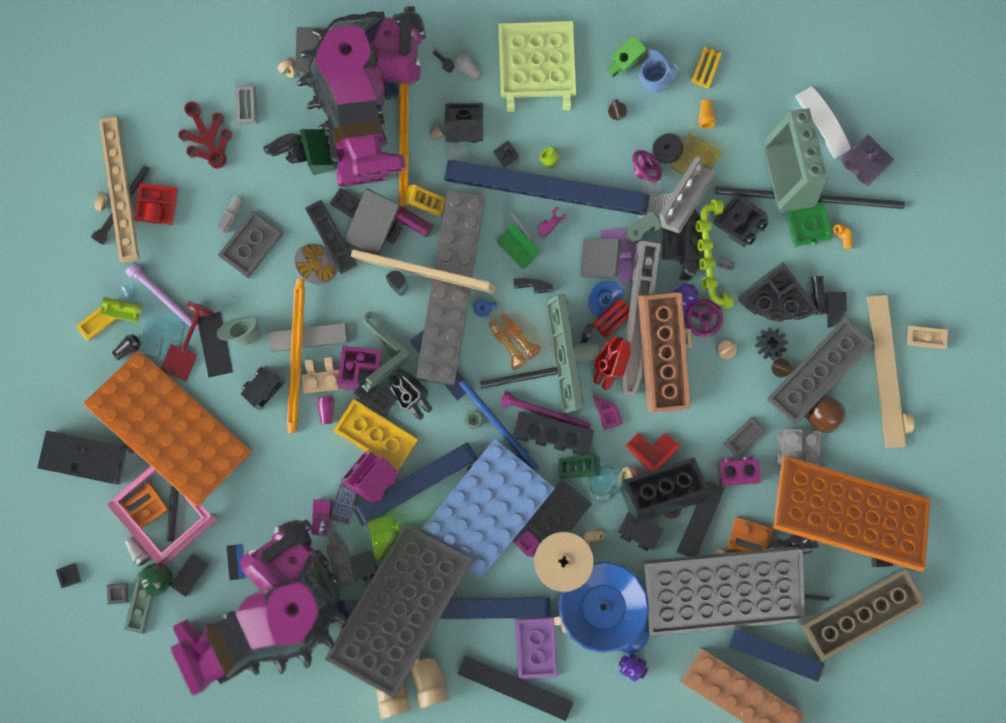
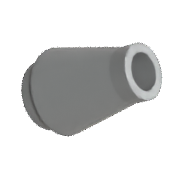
M463 53L454 62L457 66L456 69L465 73L473 80L482 73L469 54Z
M134 536L125 541L134 564L142 566L151 559V556Z

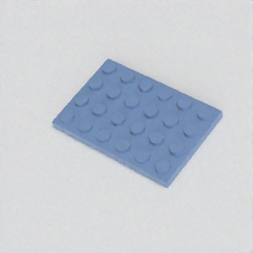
M494 439L422 527V530L439 542L473 559L469 569L482 578L555 487L497 439Z

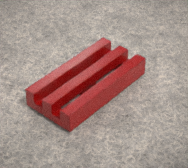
M620 298L592 324L606 339L628 319L629 307ZM620 306H622V308H621L618 312H616L614 315H612V316L608 319V321H606L601 327L599 326V325H600L606 318H608L616 309H618Z

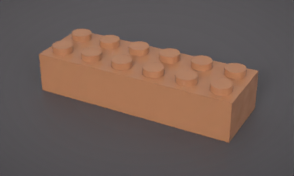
M671 292L639 295L638 303L647 411L655 413L690 409L682 293Z
M701 648L680 680L682 684L744 723H800L805 715Z

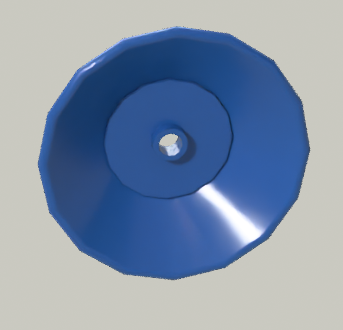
M604 561L593 563L591 575L581 587L572 591L561 592L559 611L561 623L571 639L585 649L606 653L620 651L638 638L646 626L649 604L647 591L634 573L623 565ZM601 604L607 605L606 611L600 609Z

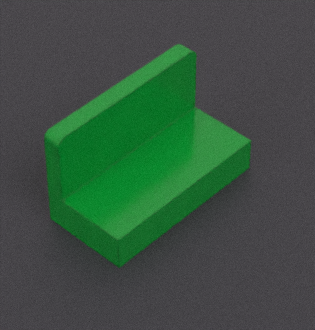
M514 224L509 226L507 232L497 241L498 245L522 269L539 254V249Z

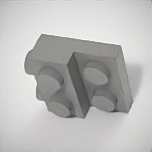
M781 429L780 433L777 434V444H780V452H777L776 461L779 464V468H781L784 456L819 465L820 431Z

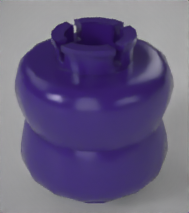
M682 283L678 289L672 291L682 293L683 311H686L698 301L697 294L699 292L697 289L694 290L696 287L693 284Z
M629 653L627 656L623 655L618 664L620 666V674L634 682L638 681L639 678L643 679L648 671L646 660L638 658L634 653Z

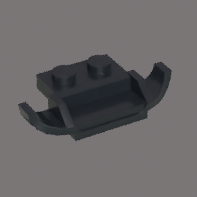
M694 209L680 233L663 228L662 260L680 261V265H683L680 280L689 281L696 274L700 267V260L704 256V251H699L698 241L703 238L702 232H697L696 222L701 220L696 209Z

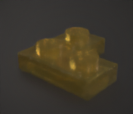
M689 133L683 143L684 150L681 157L671 163L669 167L684 175L697 156L701 158L702 165L712 170L722 152Z

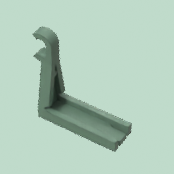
M372 312L365 314L363 324L377 338L392 358L366 378L367 382L362 387L367 392L403 365L410 355L405 347L382 329L383 323L374 325L369 320Z

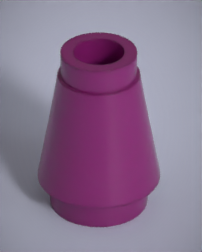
M318 397L316 404L321 424H332L335 407L333 397Z

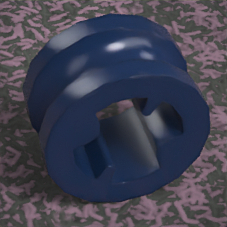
M388 81L385 82V92L387 93L386 88L390 89L393 87L394 93L386 94L385 99L393 100L398 96V87L395 83Z

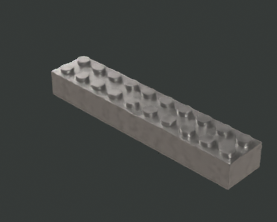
M447 190L434 269L473 277L485 196ZM432 279L416 375L417 380L455 386L471 288Z

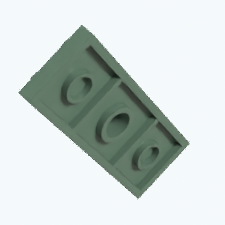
M560 294L546 301L545 304L563 414H570L583 409L584 398L580 392L581 379L577 373L576 363L595 361L600 350L597 342L573 344L571 336L572 322L568 317L569 303L565 298V294Z

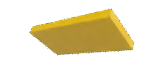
M356 399L352 400L333 430L364 451L372 452L376 457H384L398 471L419 440Z

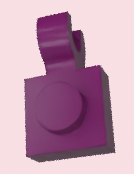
M558 206L553 209L552 218L549 221L544 220L538 227L540 229L538 235L543 240L566 218L565 213L561 217L556 216V212L559 210Z

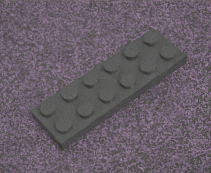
M844 318L767 398V401L796 426L873 346L874 342Z

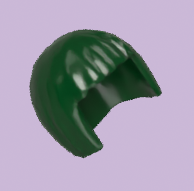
M153 563L143 568L139 578L142 588L149 595L159 596L170 587L173 574L165 564Z

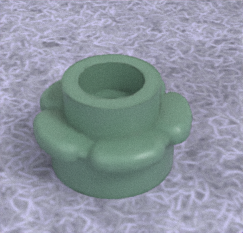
M469 411L464 419L465 425L469 426L472 430L481 427L483 424L482 414L478 411Z

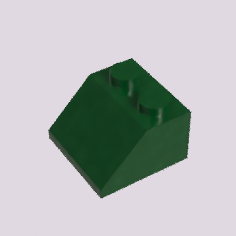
M301 129L300 134L308 166L312 174L317 175L335 170L334 164H337V162H332L329 135L320 129Z

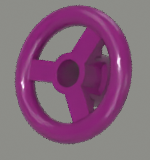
M637 150L633 153V170L638 178L646 179L650 182H657L662 178L661 166L652 154L645 150ZM650 173H655V174H657V175H656V176H651V175H649V174H650Z
M698 300L686 311V325L697 336H712L722 327V310L710 300ZM701 305H707L712 307L710 310L703 309L699 313L693 311L696 307ZM717 313V324L710 330L709 324L713 320V314ZM702 315H706L708 320L704 321ZM691 317L698 319L703 326V331L693 326Z

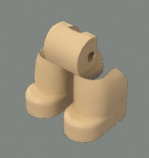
M419 656L411 672L417 690L420 709L440 702H450L449 691L440 664L433 657L420 660ZM405 681L395 699L376 690L381 719L385 720L389 716L412 712Z

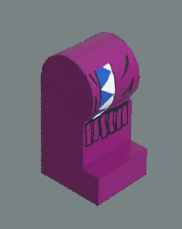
M313 499L311 535L328 536L333 501Z

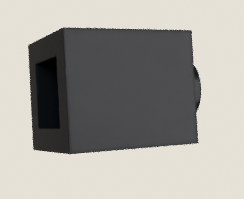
M369 550L351 557L358 579L363 578L364 581L372 579L378 570L372 551Z

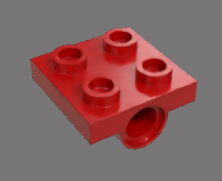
M139 183L134 221L173 226L178 188Z

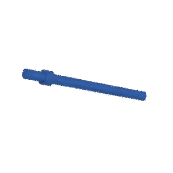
M465 379L458 384L517 452V457L535 471L538 465L529 456L530 453L527 449L522 448Z

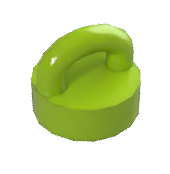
M547 147L541 152L539 160L546 167L551 168L558 163L560 154L554 147Z

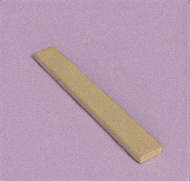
M114 116L100 119L99 126L119 262L126 263L140 260L119 118Z
M352 250L351 257L361 262L495 294V285L488 281L359 250Z
M888 296L867 297L872 342H874L873 353L885 449L906 447Z

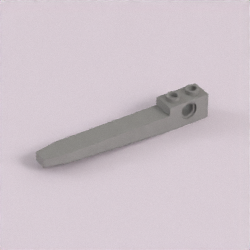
M646 241L636 243L632 273L633 286L625 341L630 342L631 354L624 376L621 377L622 394L635 396L642 377L643 353L638 296L654 294L661 245L659 243Z

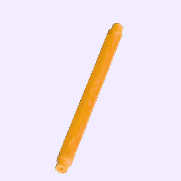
M399 84V154L404 155L406 171L399 172L398 199L400 200V207H408L404 203L409 187L408 85Z
M296 279V287H294L287 414L288 433H296L298 425L306 287H304L305 280Z

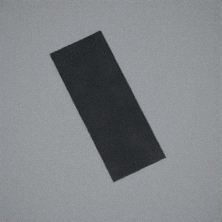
M221 312L213 313L210 317L199 316L197 323L199 325L208 378L233 373L227 341L221 340L217 336L218 329L223 325Z

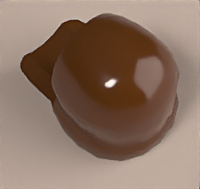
M825 395L805 415V418L816 430L822 433H831L837 430L844 422L846 411L840 401Z

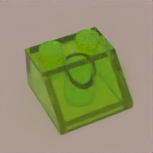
M392 516L368 521L375 560L383 559L398 536L397 532H400L399 520H395V517Z

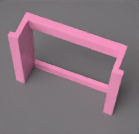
M150 466L106 505L154 561L166 565L211 526L217 518L212 513H209L202 504L197 508L185 497L202 518L166 550L161 552L120 504L121 501L125 500L157 472Z

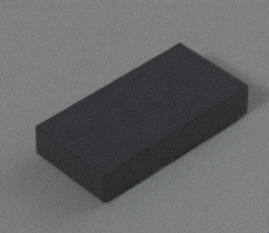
M192 553L170 586L187 597L209 564Z

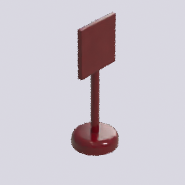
M188 301L187 308L195 312V316L182 348L170 344L161 367L163 372L185 381L188 380L197 354L186 349L199 316L210 317L213 314L212 309Z

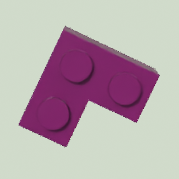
M342 346L338 389L355 391L358 385L359 372L372 374L379 369L381 350Z

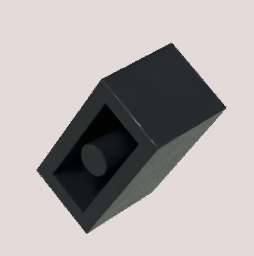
M628 511L617 533L621 534V539L629 543L633 540L638 543L637 547L648 552L649 549L654 550L664 529L647 520L634 524Z

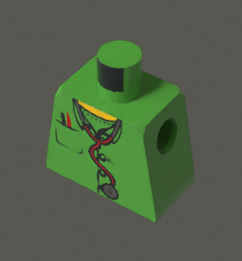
M633 35L611 56L614 63L606 70L613 78L620 71L626 75L648 56L647 49Z

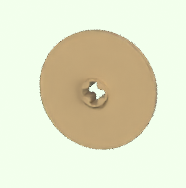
M559 532L545 538L536 550L534 557L535 571L542 583L553 590L561 592L575 590L581 587L591 575L593 569L592 551L581 537L573 533ZM563 556H566V560L569 561V565L566 564L565 567L562 568L561 564L558 563V560L562 559Z

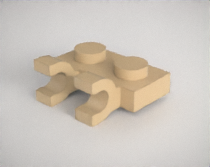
M332 357L324 358L326 372L315 373L314 360H305L307 374L301 375L304 394L340 390L338 389L339 370L334 371Z

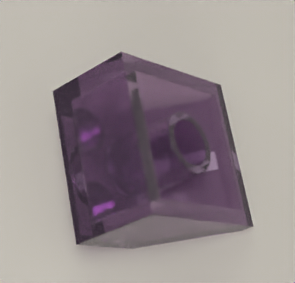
M867 134L841 161L846 169L852 171L857 176V179L868 187L894 159Z

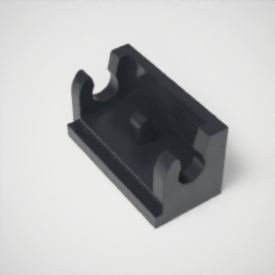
M364 377L354 391V394L387 417L392 406L396 404V398L377 385L367 392L362 387L367 382Z

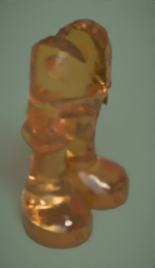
M502 313L499 317L507 329L502 332L494 320L489 323V328L497 341H500L511 356L510 366L515 371L523 366L527 359L510 339H515L528 359H532L539 354L542 348L538 344L529 342L523 336V331L508 315Z

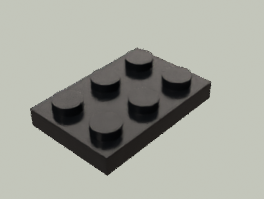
M561 480L525 525L542 539L555 533L570 532L592 503L564 480Z

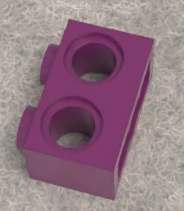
M753 456L742 457V461H734V458H722L723 462L718 463L719 486L761 483L759 459L754 460ZM746 465H750L753 468L751 476L746 475L744 472ZM727 466L732 467L734 470L732 477H728L725 474Z

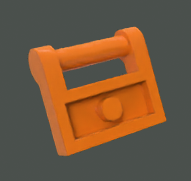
M150 482L146 483L143 489L129 499L120 502L142 529L169 510ZM147 494L151 495L149 500L132 512L129 511L128 508Z
M735 517L726 551H755L754 549L736 544V538L760 545V550H765L768 542L771 540L774 529Z

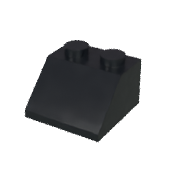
M445 103V142L477 143L483 141V103Z
M267 365L264 368L261 366L254 374L256 377L251 382L247 381L241 388L243 391L240 394L258 410H261L286 383Z

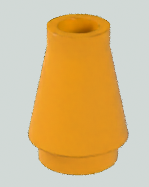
M704 99L701 101L698 124H700V128L711 129L715 126L717 120L712 100Z

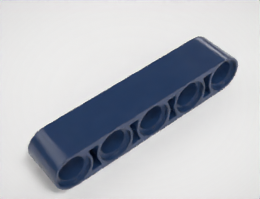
M738 629L734 630L728 646L816 682H819L825 663Z

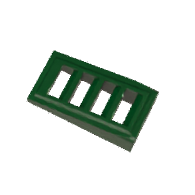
M596 454L559 459L560 478L596 477L601 475L600 458ZM574 463H577V471L574 470ZM582 463H585V470H582ZM566 464H569V472L566 470Z

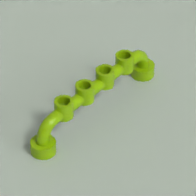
M712 199L710 204L702 208L701 220L696 222L697 232H702L703 238L698 241L699 251H704L705 257L700 260V268L706 270L707 276L702 279L701 283L704 289H708L712 302L720 305L722 309L732 308L734 303L732 294L724 293L720 297L716 294L715 260L712 258L713 241L710 239L711 222L708 220L709 212L713 215L722 214L724 205L721 199Z

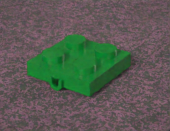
M824 202L817 203L816 207L786 211L795 248L809 244L811 246L833 238Z

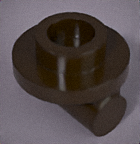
M619 99L613 100L608 108L610 118L622 120L626 116V106L619 102Z
M783 358L774 360L771 365L772 373L780 378L790 374L793 368Z

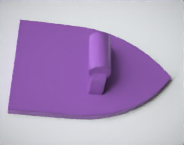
M628 228L600 231L601 239L621 240L617 279L626 285L632 279L636 243L632 244L626 240L625 233Z

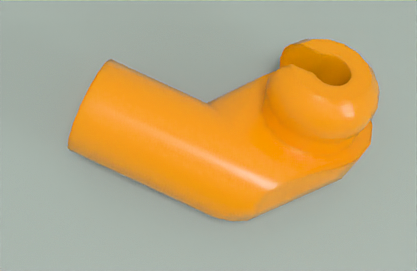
M843 224L834 225L833 232L843 240V249H852L851 230Z

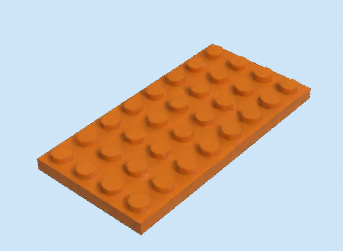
M140 350L83 402V405L197 508L252 453L245 444Z
M784 456L781 464L773 528L922 572L926 569L931 499Z

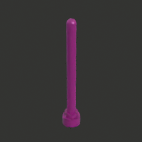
M504 392L501 406L512 407L513 405L571 425L590 428L589 422L517 399L511 392Z

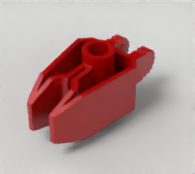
M615 336L609 340L593 362L594 368L597 370L594 375L595 377H593V383L598 385L603 380L602 389L604 390L611 388L615 378L624 376L631 354V345L629 341H622L623 337Z

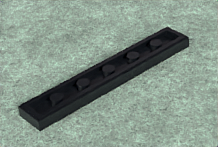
M466 655L458 672L460 676L564 721L567 720L573 706L572 701Z

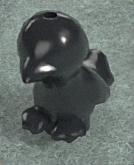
M792 534L785 540L781 538L770 540L766 549L801 546L803 554H808L813 551V548L819 547L816 540Z

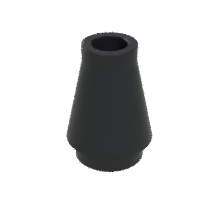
M134 334L126 335L112 351V354L117 360H120L138 351L141 342Z

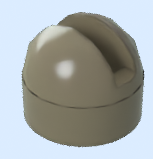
M439 124L434 125L430 129L432 139L441 140L445 137Z

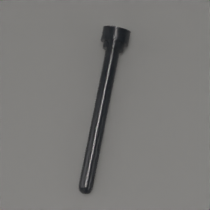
M148 166L142 167L129 186L131 197L139 187V183H142L148 174ZM112 213L101 229L94 231L91 235V238L101 245H104L107 241V232L114 224Z

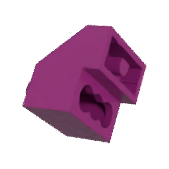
M364 451L340 481L368 502H376L384 496L385 489L395 483L399 471L384 457H376L372 452Z

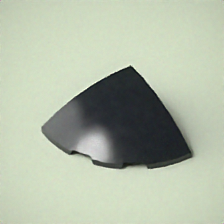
M784 261L760 278L738 298V301L753 314H758L766 317L768 320L777 322L792 319L800 320L819 311Z

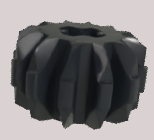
M768 328L767 332L762 330L760 332L761 336L756 337V340L761 342L755 344L756 348L761 347V350L757 353L760 355L764 352V359H767L769 355L771 360H775L776 356L781 358L783 356L781 352L787 351V348L782 346L788 344L787 340L782 341V338L786 335L783 333L779 336V329H776L774 333L772 328ZM771 340L772 343H775V346L771 347L767 343Z

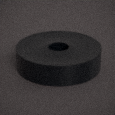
M666 133L656 139L652 150L659 162L670 164L681 157L684 146L676 134Z

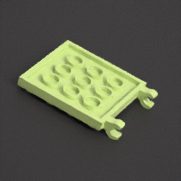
M573 21L498 24L501 98H506L507 112H514V98L563 96V110H570V96H576Z

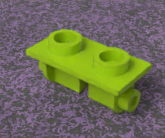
M103 297L100 315L138 323L142 305Z

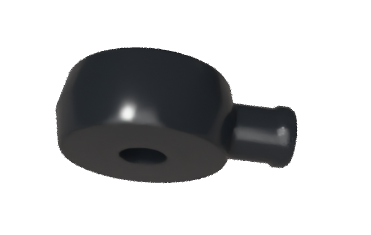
M587 323L580 343H586L589 340L594 328L592 324Z

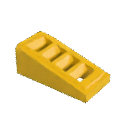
M410 185L404 199L405 204L437 216H442L446 201L445 197L417 185ZM429 197H431L429 206H427ZM438 200L436 209H433L435 201Z

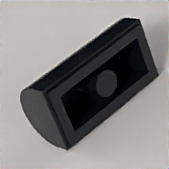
M391 271L385 276L388 284L399 296H402L407 291L406 279L400 271Z

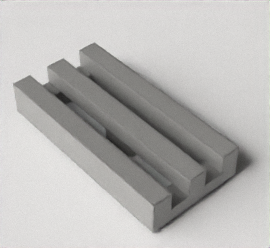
M255 86L235 87L237 124H257ZM248 90H250L251 93L252 118H249ZM240 91H244L245 119H241Z

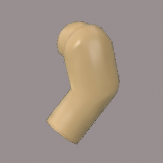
M593 529L585 533L583 540L591 547L592 543L602 541L605 538V533L601 529Z

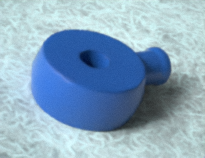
M481 299L474 304L473 309L477 316L486 317L490 314L491 309L497 308V303L490 304L487 300Z

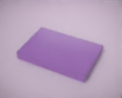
M554 617L515 619L518 678L558 677Z

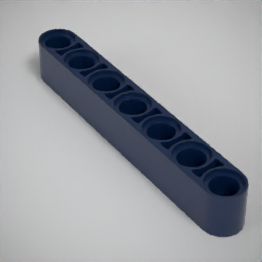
M466 442L384 491V496L379 501H365L355 507L353 511L361 525L364 526L478 458L469 442Z

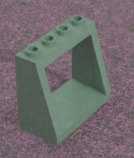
M810 108L792 110L767 136L762 144L778 213L816 207L827 180Z

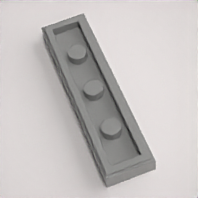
M345 323L303 328L302 348L347 343ZM292 330L269 332L271 352L291 350Z

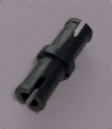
M824 276L811 277L813 288L811 297L814 298V304L819 310L815 315L827 314L825 300L827 293L824 290Z

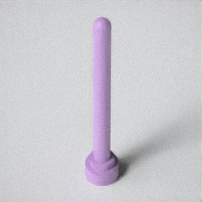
M137 262L129 266L126 270V274L129 277L141 281L188 326H191L193 319L143 274L144 271ZM198 323L196 324L194 330H197L199 328Z

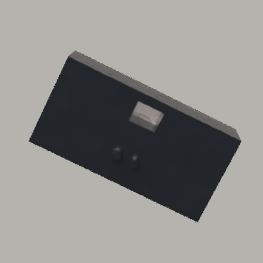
M46 430L37 468L119 485L127 448L125 446Z

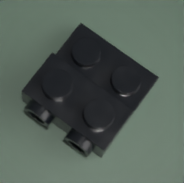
M736 194L723 209L722 214L715 218L713 224L727 233L730 239L745 248L747 244H753L756 239L755 235L759 230L763 231L766 229L768 216L766 212L739 194Z

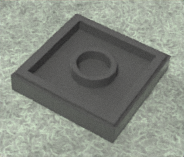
M584 239L580 276L618 278L621 240Z

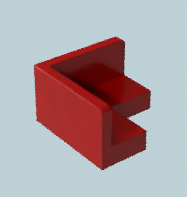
M637 433L624 447L648 471L658 469L681 445L674 442L664 433L651 446Z

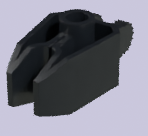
M402 369L395 370L398 378L395 375H391L388 379L390 389L400 408L404 410L410 409L417 419L422 420L424 414L418 405L420 404L427 413L433 409L426 399L428 397V390L410 373Z

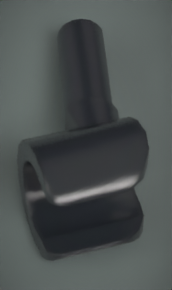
M435 50L433 54L444 63L442 69L451 73L454 69L453 61L449 58L446 59Z

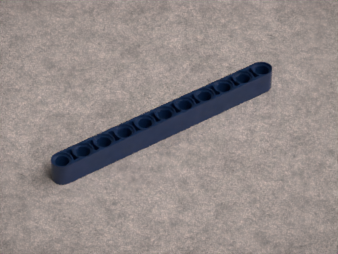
M456 160L447 161L444 180L452 183L636 215L647 214L650 195L646 193Z
M550 597L451 599L440 619L550 618L551 601ZM340 600L339 611L345 615L347 620L359 600Z

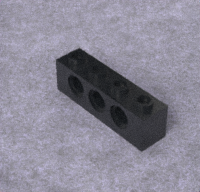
M519 411L513 435L517 436L516 439L528 442V439L535 440L536 445L546 447L547 444L554 445L556 450L565 452V449L573 450L572 454L583 456L584 453H589L594 430ZM537 425L540 428L539 434L532 435L529 432V427ZM556 430L559 437L551 440L548 437V431ZM569 434H574L577 437L576 444L571 445L567 442L566 438Z

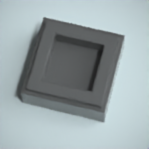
M127 583L106 585L107 605L129 603Z

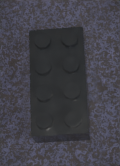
M695 457L624 479L620 487L621 494L634 524L706 501L710 492Z

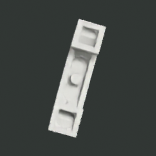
M812 86L797 94L795 97L803 109L810 108L812 119L824 137L825 145L833 158L836 159L850 151L851 147L844 131L820 94Z

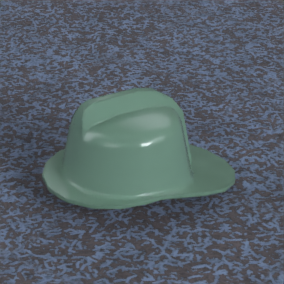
M249 317L230 320L218 329L217 336L221 340H233L240 346H246L252 342L259 341L260 336L256 326L257 318Z

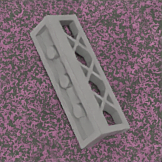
M697 156L694 158L660 212L662 228L680 233L714 179L715 171L704 168L701 158Z

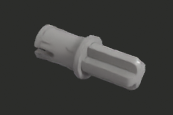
M233 196L227 210L223 211L225 214L217 227L219 231L228 233L234 219L238 218L237 214L244 203L242 199Z

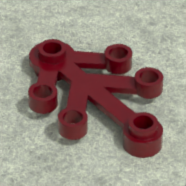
M194 101L186 103L184 111L188 117L193 118L201 136L182 129L179 131L178 137L183 142L192 141L207 146L209 151H201L191 145L186 149L187 155L191 158L199 157L208 160L209 165L215 169L224 167L227 162L224 151L233 135L229 129H223L220 132L221 140L216 149L214 140L219 126L224 123L223 115L218 112L213 114V121L208 133L199 115L201 112L199 105ZM192 108H196L195 113H190ZM217 116H221L220 121H215ZM228 132L229 137L224 138V133ZM187 133L186 138H182L181 135ZM195 149L196 152L191 155L189 153L190 150ZM220 157V162L216 163L214 161L215 158Z

